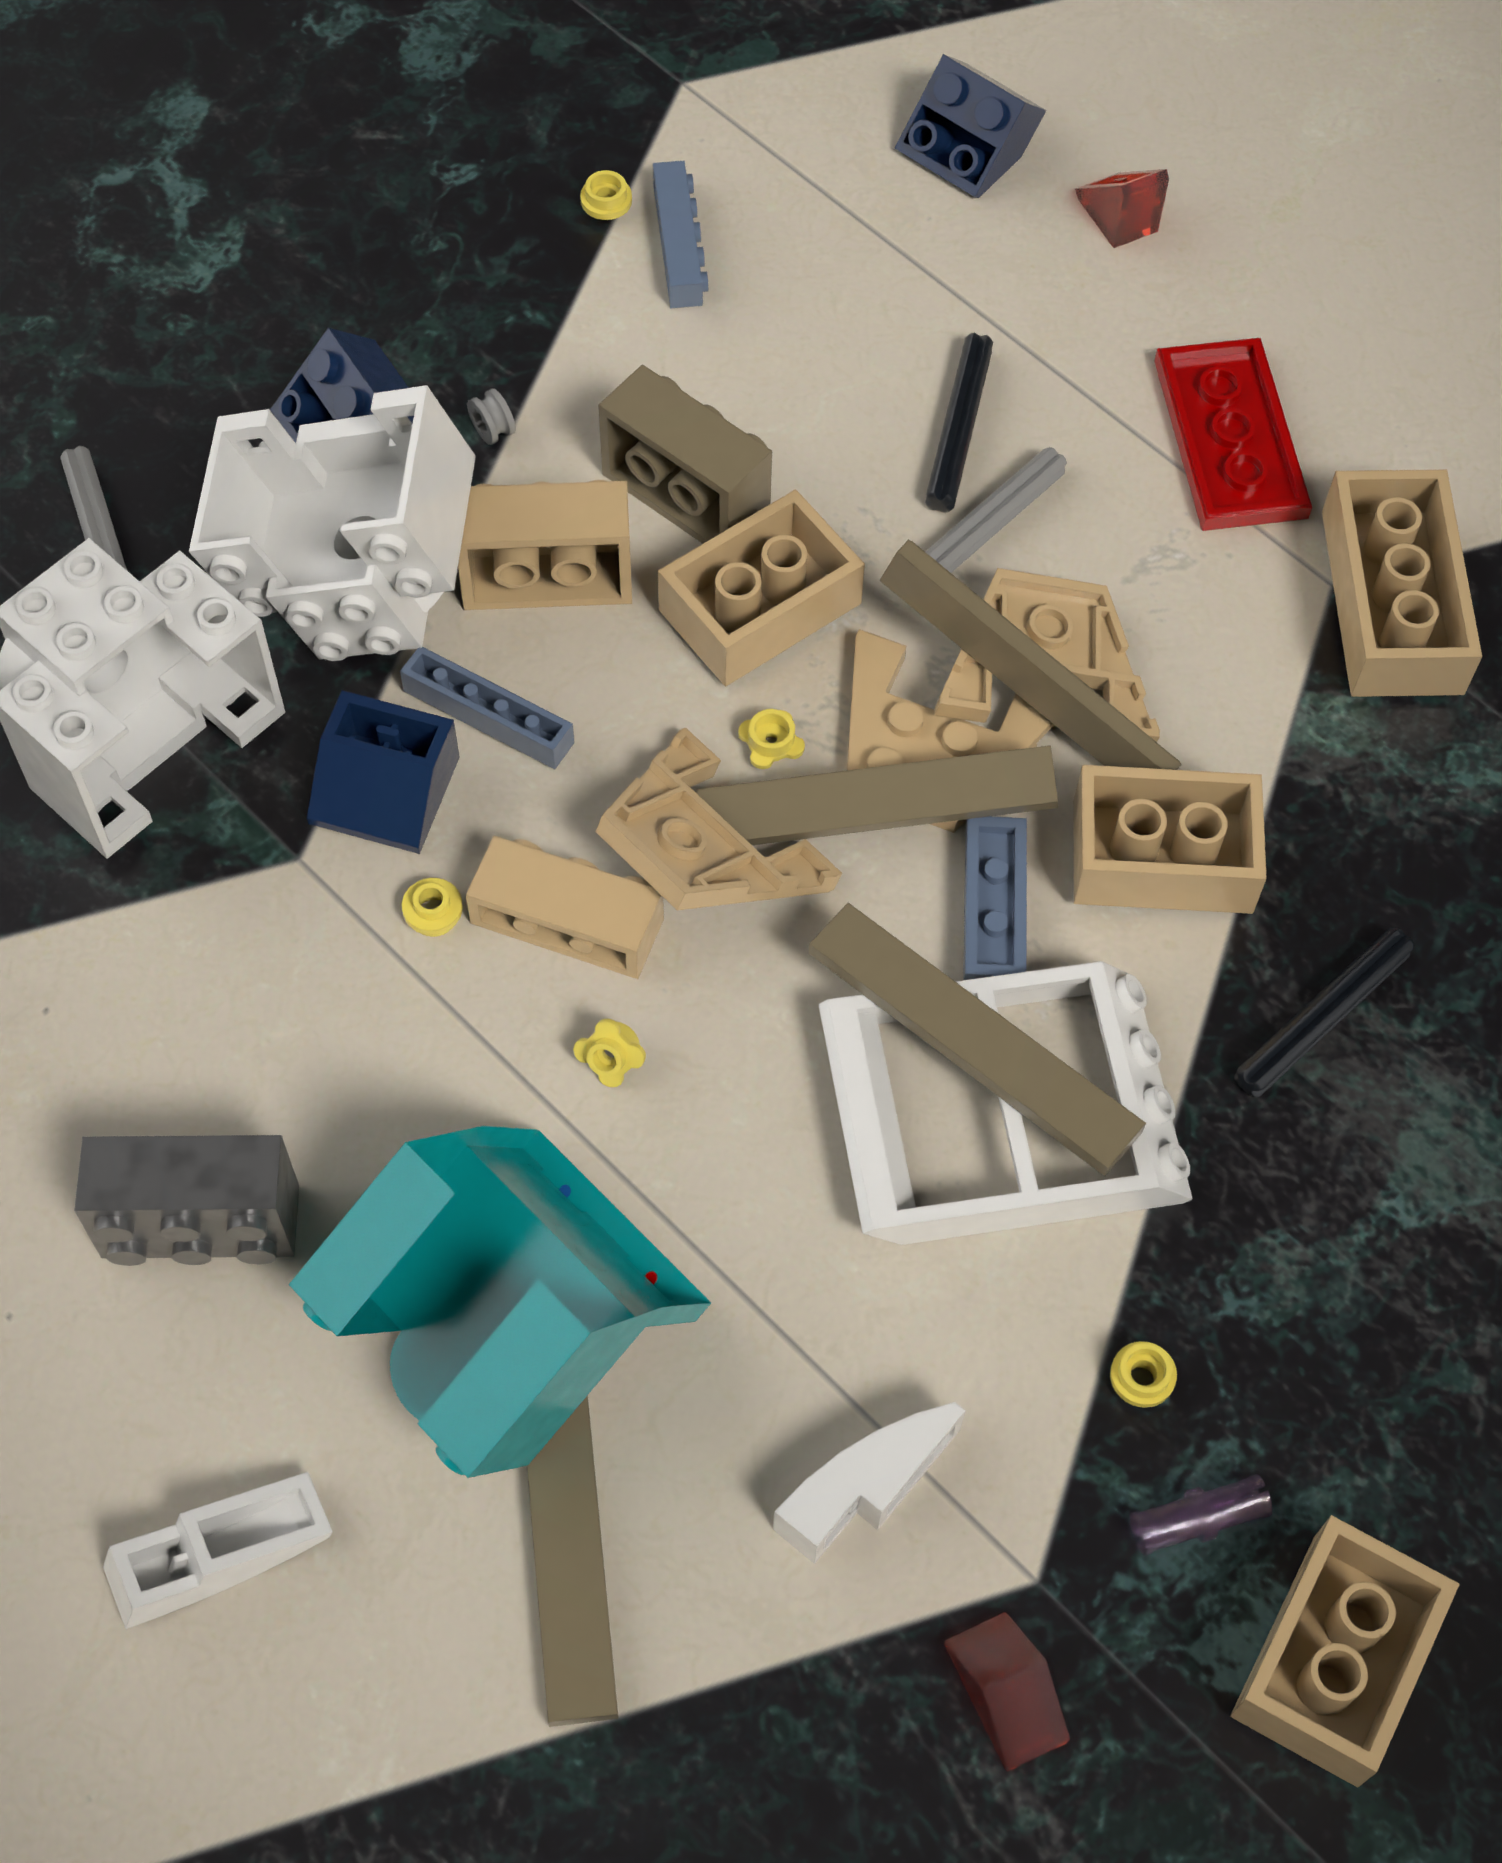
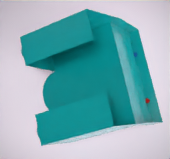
M480 1126L405 1142L289 1283V1286L305 1302L303 1310L315 1324L325 1330L332 1331L336 1336L401 1331L394 1342L390 1356V1374L395 1392L407 1411L419 1420L417 1424L437 1444L435 1451L439 1459L449 1469L457 1474L465 1475L467 1478L528 1466L645 1327L696 1322L711 1304L539 1130Z

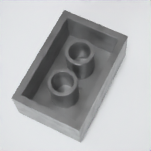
M282 1135L82 1137L74 1211L101 1258H106L111 1263L124 1266L143 1264L146 1262V1258H172L181 1264L202 1265L209 1263L211 1257H237L242 1262L260 1265L272 1263L276 1260V1257L295 1256L299 1183Z

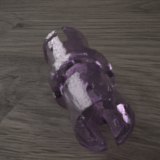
M1257 1474L1206 1492L1200 1487L1192 1488L1185 1491L1184 1499L1142 1512L1136 1511L1131 1513L1130 1525L1134 1538L1142 1536L1143 1541L1138 1542L1137 1546L1144 1556L1198 1538L1202 1543L1212 1541L1217 1538L1216 1536H1218V1531L1261 1517L1263 1519L1272 1515V1503L1268 1491L1261 1494L1258 1493V1489L1264 1488L1265 1484Z

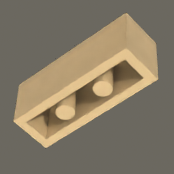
M495 835L466 893L470 924L635 979H639L664 921L663 897L646 880L636 876H626L623 878L601 871L585 859L577 857L565 859L543 852L540 847L530 841L523 839L510 841Z

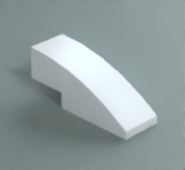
M956 1402L922 1411L878 1429L841 1451L809 1476L777 1508L774 1513L773 1530L814 1564L856 1514L860 1515L878 1530L960 1431L966 1410Z
M308 1472L180 1513L175 1525L109 1546L103 1568L125 1629L201 1601L255 1577L330 1538L332 1529Z

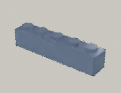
M685 160L653 163V189L670 309L703 306V292H708L709 287L707 271L701 272L700 268L705 267L703 247H697V242H701L700 222L693 221V218H697L696 198H690V194L694 193L693 175L686 174Z
M424 647L417 648L400 670L404 692L553 769L557 768L574 744L573 723Z

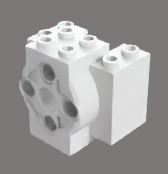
M427 385L374 393L371 405L373 415L300 425L296 443L269 409L219 416L217 418L189 552L216 582L256 616L263 617L279 612L319 660L339 661L347 656L373 653L392 655L399 650L422 648L428 610L438 601L443 592L454 591L476 456ZM408 416H414L413 424L408 419ZM257 438L263 440L259 447H253L248 441Z
M88 538L0 605V628L5 638L0 652V722L29 788L106 859L153 822L149 811L127 791L205 729L207 725L204 716L243 748L285 713L261 619L180 550L139 581ZM245 692L257 703L237 718L226 707L231 705ZM112 800L123 812L103 827L98 812Z

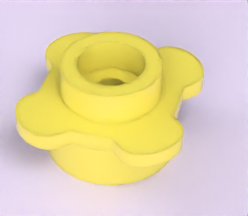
M762 710L755 714L751 720H745L739 726L738 736L742 741L747 742L752 752L750 762L756 768L768 769L775 761L784 758L798 759L804 753V740L795 735L793 717L784 710ZM773 737L777 740L774 743H770L766 738Z
M612 1019L600 1020L595 1026V1032L589 1038L578 1039L573 1048L576 1059L582 1063H588L589 1067L598 1074L599 1081L607 1087H618L624 1080V1074L631 1068H640L646 1059L645 1050L640 1045L636 1033L629 1026ZM605 1050L611 1052L614 1055V1057L608 1056L605 1053Z

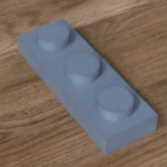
M989 816L967 819L965 827L963 980L1026 972L1027 818Z

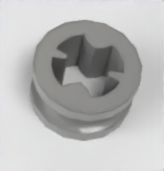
M496 389L486 391L485 399L483 400L477 397L468 400L467 408L472 423L478 434L488 445L496 443L500 433H503L505 436L515 433L516 426L510 408Z

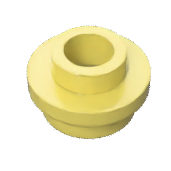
M603 170L593 173L588 177L581 190L580 197L583 210L596 219L612 220L619 218L627 213L632 205V191L620 174L614 171Z
M426 878L414 883L408 888L402 899V912L406 923L416 932L430 937L441 936L449 932L457 924L463 911L462 898L458 889L452 883L440 878ZM429 900L442 901L434 909H426L421 906Z
M1139 1341L1124 1346L1116 1354L1110 1369V1379L1114 1390L1125 1402L1133 1406L1148 1408L1163 1403L1171 1395L1177 1381V1370L1173 1359L1163 1348L1150 1342ZM1135 1368H1145L1153 1375L1154 1382L1150 1385H1140L1132 1378L1131 1371Z

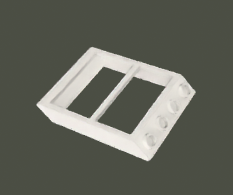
M1100 961L956 982L997 1013L998 1007L1092 995L1117 1100L1121 1105L1146 1122L1142 1134L1130 1147L1136 1175L1038 1190L1022 1115L998 1097L1019 1193L923 1207L915 1206L878 1025L897 1022V1020L863 994L827 999L819 1004L863 1234L896 1244L906 1245L1183 1204L1193 1199L1187 1179L1190 1175V1164L1184 1150L1178 1144L1172 1120L1175 1118V1106L1170 1094L1164 1088L1158 1066L1161 1060L1160 1048L1156 1039L1149 1031L1144 1008L1147 1005L1146 994L1135 976Z

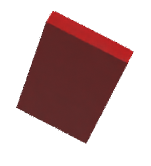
M1261 338L1158 348L1154 362L1201 530L1208 531L1309 519L1313 507Z

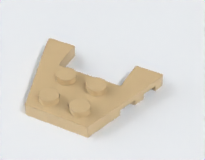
M997 568L983 600L1091 689L1101 690L1103 698L1157 742L1160 738V729L1156 718L1150 719L1143 701L1146 691L1141 677L1134 675L1126 655L1129 645L1108 587L1106 585ZM962 648L937 701L934 715L985 723L991 712L992 673Z
M860 629L856 634L847 770L1037 747V742L1051 728L1053 730L1056 729L1052 722L1018 694H1015L998 732L962 719L934 715V709L889 694L905 660L907 646ZM967 819L932 823L930 825L955 833Z
M687 728L678 731L671 745L665 751L661 750L656 755L649 769L640 779L636 777L603 813L595 831L677 911L829 893L835 889L842 875V872L806 839L769 857H764L690 787L714 777L721 760Z

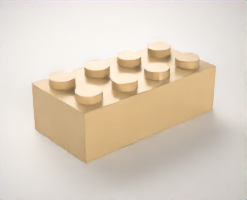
M1447 469L1335 471L1322 509V517L1351 697L1465 695L1482 659V652Z

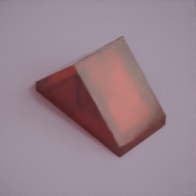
M1167 169L1119 172L1078 187L1075 191L1082 206L1111 246L1116 248L1158 232L1169 176Z
M1007 1612L945 1640L944 1645L1007 1772L1070 1741L1046 1659Z

